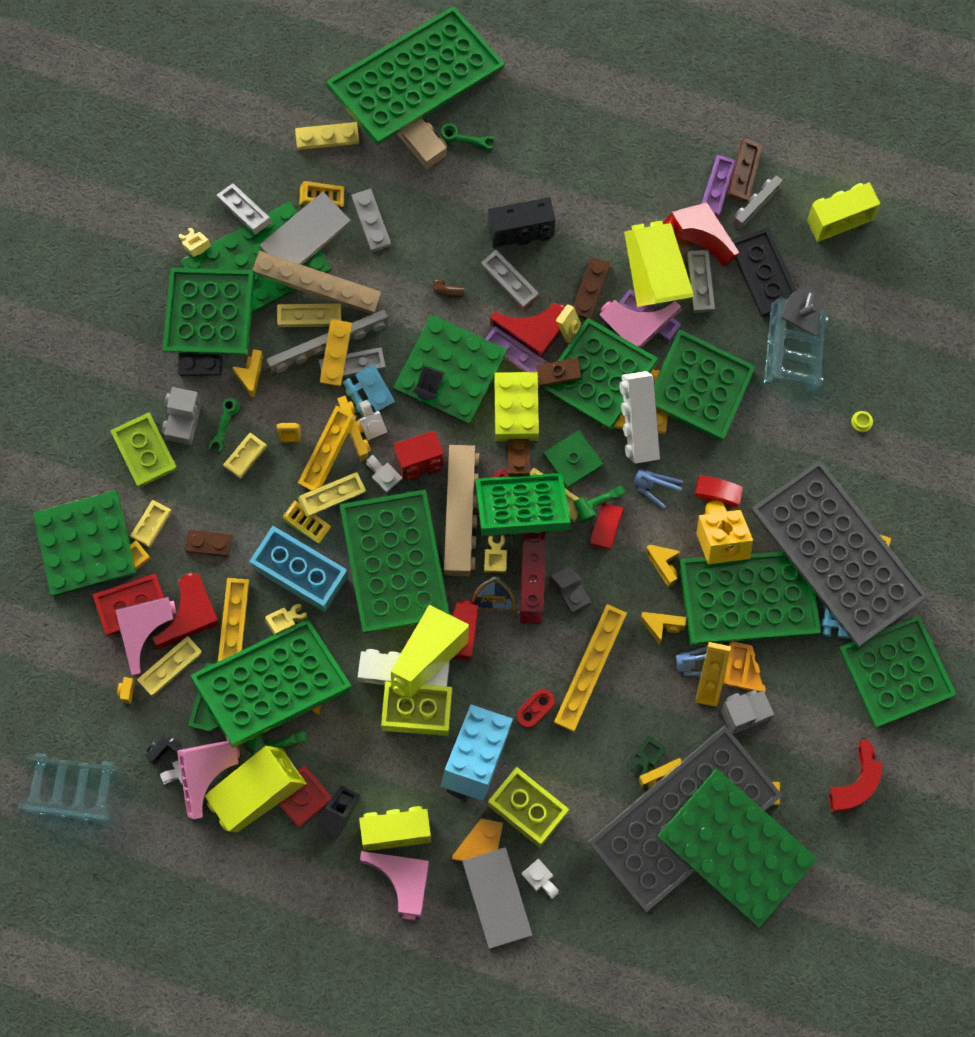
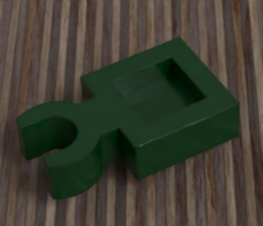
M647 736L635 754L640 760L632 763L630 771H633L636 766H640L643 769L641 775L646 774L648 770L647 765L649 764L654 767L666 750V747L650 736Z

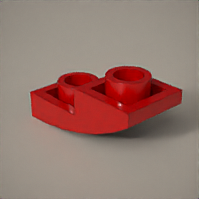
M699 475L694 495L708 502L718 500L736 508L740 505L743 487L722 479Z
M606 503L602 504L592 533L590 546L607 550L612 549L617 536V528L623 515V507Z

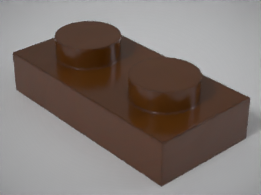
M508 439V477L530 475L529 439Z
M188 530L185 551L188 553L229 557L232 535Z

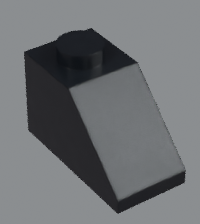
M340 786L325 807L317 829L325 832L327 835L338 838L345 828L360 798V794Z

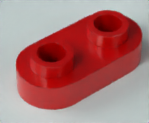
M546 689L536 691L518 710V724L523 728L534 727L553 708V694ZM544 698L547 700V704L541 705L539 700ZM525 714H530L532 716V719L530 721H526L523 718V716Z

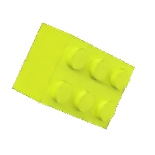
M870 182L864 185L860 183L853 186L849 191L835 193L831 198L816 200L812 204L807 222L816 241L819 242L873 221L880 202Z
M538 372L495 373V442L508 441V439L538 441Z
M385 682L381 722L382 731L448 736L452 687L423 685L412 697H409L407 695H398L391 688V682Z
M517 767L488 801V807L539 848H541L569 812L565 805Z
M421 806L411 807L407 812H400L399 809L386 811L385 815H377L376 812L366 813L364 817L359 818L364 852L431 843L427 809H422Z

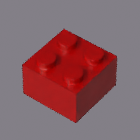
M435 430L394 444V456L403 480L408 479L412 481L418 479L420 474L426 472L433 474L440 471L441 467H444L443 451Z

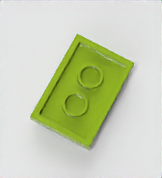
M150 412L110 430L138 488L177 470Z

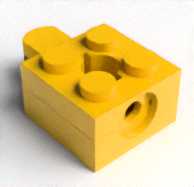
M720 501L707 503L705 515H699L696 532L707 563L715 564L750 559L753 539L741 510L727 512L724 504Z

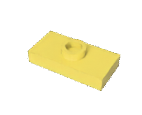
M566 305L556 320L565 341L570 344L582 326L574 307Z
M249 433L226 460L223 467L241 479L265 451L267 445L252 433Z
M152 500L130 535L131 539L137 540L142 545L150 548L172 513L171 509Z

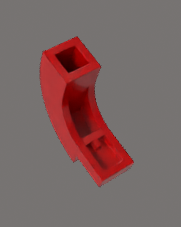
M861 740L857 744L861 767L857 782L850 786L831 788L828 791L831 814L847 812L859 807L877 788L882 773V761H872V759H875L874 746H870V740Z

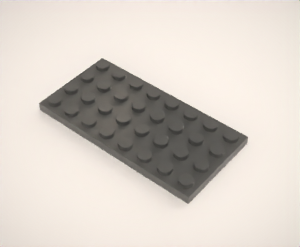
M820 460L750 510L857 648L928 597Z
M726 726L720 728L588 841L593 850L645 912L649 911L694 872L657 835L716 768L764 811L782 796L780 791Z

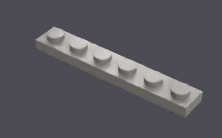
M385 310L353 322L349 340L353 338L358 340L363 338L367 332L372 330L376 332L384 329L386 324H388ZM328 333L268 358L267 363L271 373L275 371L277 373L283 372L289 365L294 363L302 364L308 360V357L325 354Z

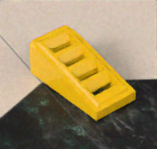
M303 181L300 186L299 205L306 206L315 199L316 191H320V194L328 191V197L337 207L344 206V187L307 181ZM308 191H311V197H307ZM333 192H337V201H333Z
M296 423L277 424L280 442L301 441V425Z
M294 500L283 515V521L317 544H320L331 529V526L315 514L307 517L303 524L300 525L299 522L306 514L301 504ZM298 510V511H299V514H298L297 517L293 520V519H292V516H293V515L295 514V512ZM312 520L315 521L308 531L306 529ZM321 525V530L315 536L313 533L315 532L317 527Z

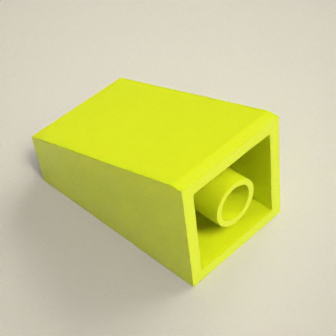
M656 221L650 223L651 227L645 228L644 224L631 226L632 230L624 232L637 307L694 297L671 223L663 224V221Z
M429 605L391 670V688H393V691L401 696L407 695L412 697L466 646L469 624Z
M265 746L205 794V797L208 800L207 805L210 810L220 818L219 823L222 828L229 832H239L307 783L282 748Z

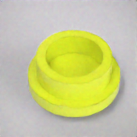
M859 411L853 415L851 424L856 431L867 432L873 425V419L869 413Z

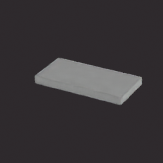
M322 192L262 242L260 247L265 253L302 265L350 225L351 220Z
M506 847L463 860L462 863L488 948L490 949L531 936L532 932Z

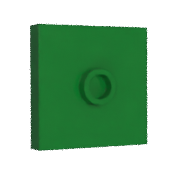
M579 430L543 453L554 471L562 473L563 482L567 489L603 466L602 461Z

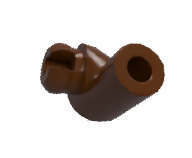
M442 279L434 281L433 290L436 294L463 297V287L445 285V281Z

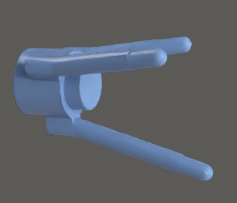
M640 469L633 484L638 486V492L643 493L655 504L665 509L666 506L649 493L646 488L651 489L653 484L656 483L670 489L682 491L681 487L668 482L683 484V481Z
M708 646L676 655L678 673L683 672L684 676L701 677L702 672L691 671V669L695 668V661L704 660L706 654L694 655L706 652Z

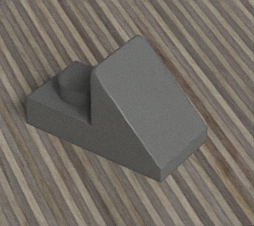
M570 566L551 575L571 614L591 604L581 585V578Z

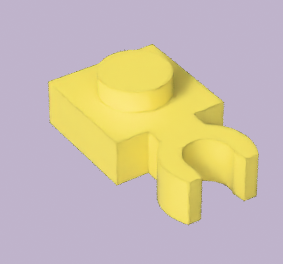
M192 228L188 229L189 234L186 236L179 234L185 250L193 257L202 254L211 247L209 240L200 232L195 234Z
M501 535L500 543L496 544L492 541L493 536H489L488 544L492 550L485 549L484 573L506 574L507 550H501L505 544V537Z
M296 604L289 612L284 607L265 616V621L275 635L294 626V622L301 623L305 621L307 614L306 612L300 615L296 614L301 610V605Z

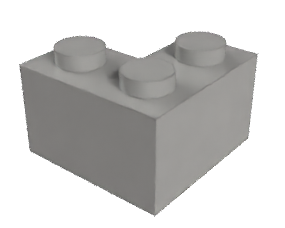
M172 387L171 393H167L165 398V406H167L169 417L168 421L164 420L162 433H164L167 441L192 445L201 410L198 392Z
M753 690L741 696L739 693L726 698L727 701L721 709L724 720L732 734L768 721L774 716L764 690L758 693L757 690Z

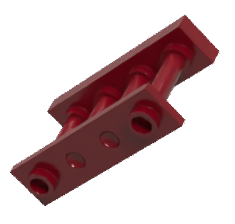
M546 531L523 533L520 623L542 624Z

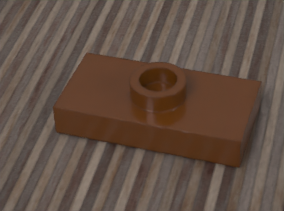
M578 357L536 365L540 388L582 380Z

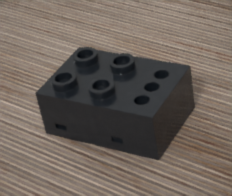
M550 197L488 209V229L493 248L516 243L525 245L537 239L546 241L554 236L556 219Z

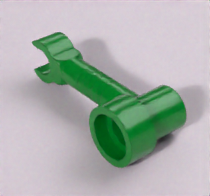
M445 124L441 129L440 136L447 145L458 142L479 146L485 151L493 150V146L486 145L487 141L494 142L495 138L492 136L478 138L457 134L458 130L453 124Z
M233 398L226 399L223 402L222 408L224 413L221 418L222 420L216 436L209 443V450H212L215 443L220 445L219 453L224 449V436L231 416L237 415L241 410L240 403ZM233 403V407L228 409V405Z
M618 486L589 501H586L585 497L574 501L573 504L578 512L577 516L580 522L585 523L596 516L594 507L622 497V494L626 493L623 486Z
M305 731L266 744L263 735L257 736L246 743L248 749H251L252 755H255L265 746L282 748L305 742L307 738Z

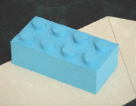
M272 526L249 561L251 569L323 612H326L348 578L347 569Z
M470 705L444 770L441 787L484 801L513 719Z

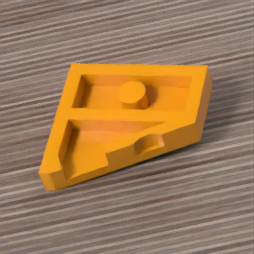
M729 642L731 650L722 685L748 691L757 690V693L763 690L765 692V685L762 684L759 674L760 669L755 661L753 646Z
M480 819L453 854L452 860L462 862L463 860L498 850L503 823Z

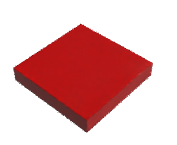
M305 765L298 772L307 784L278 804L298 828L302 827L321 811L332 799L331 795Z

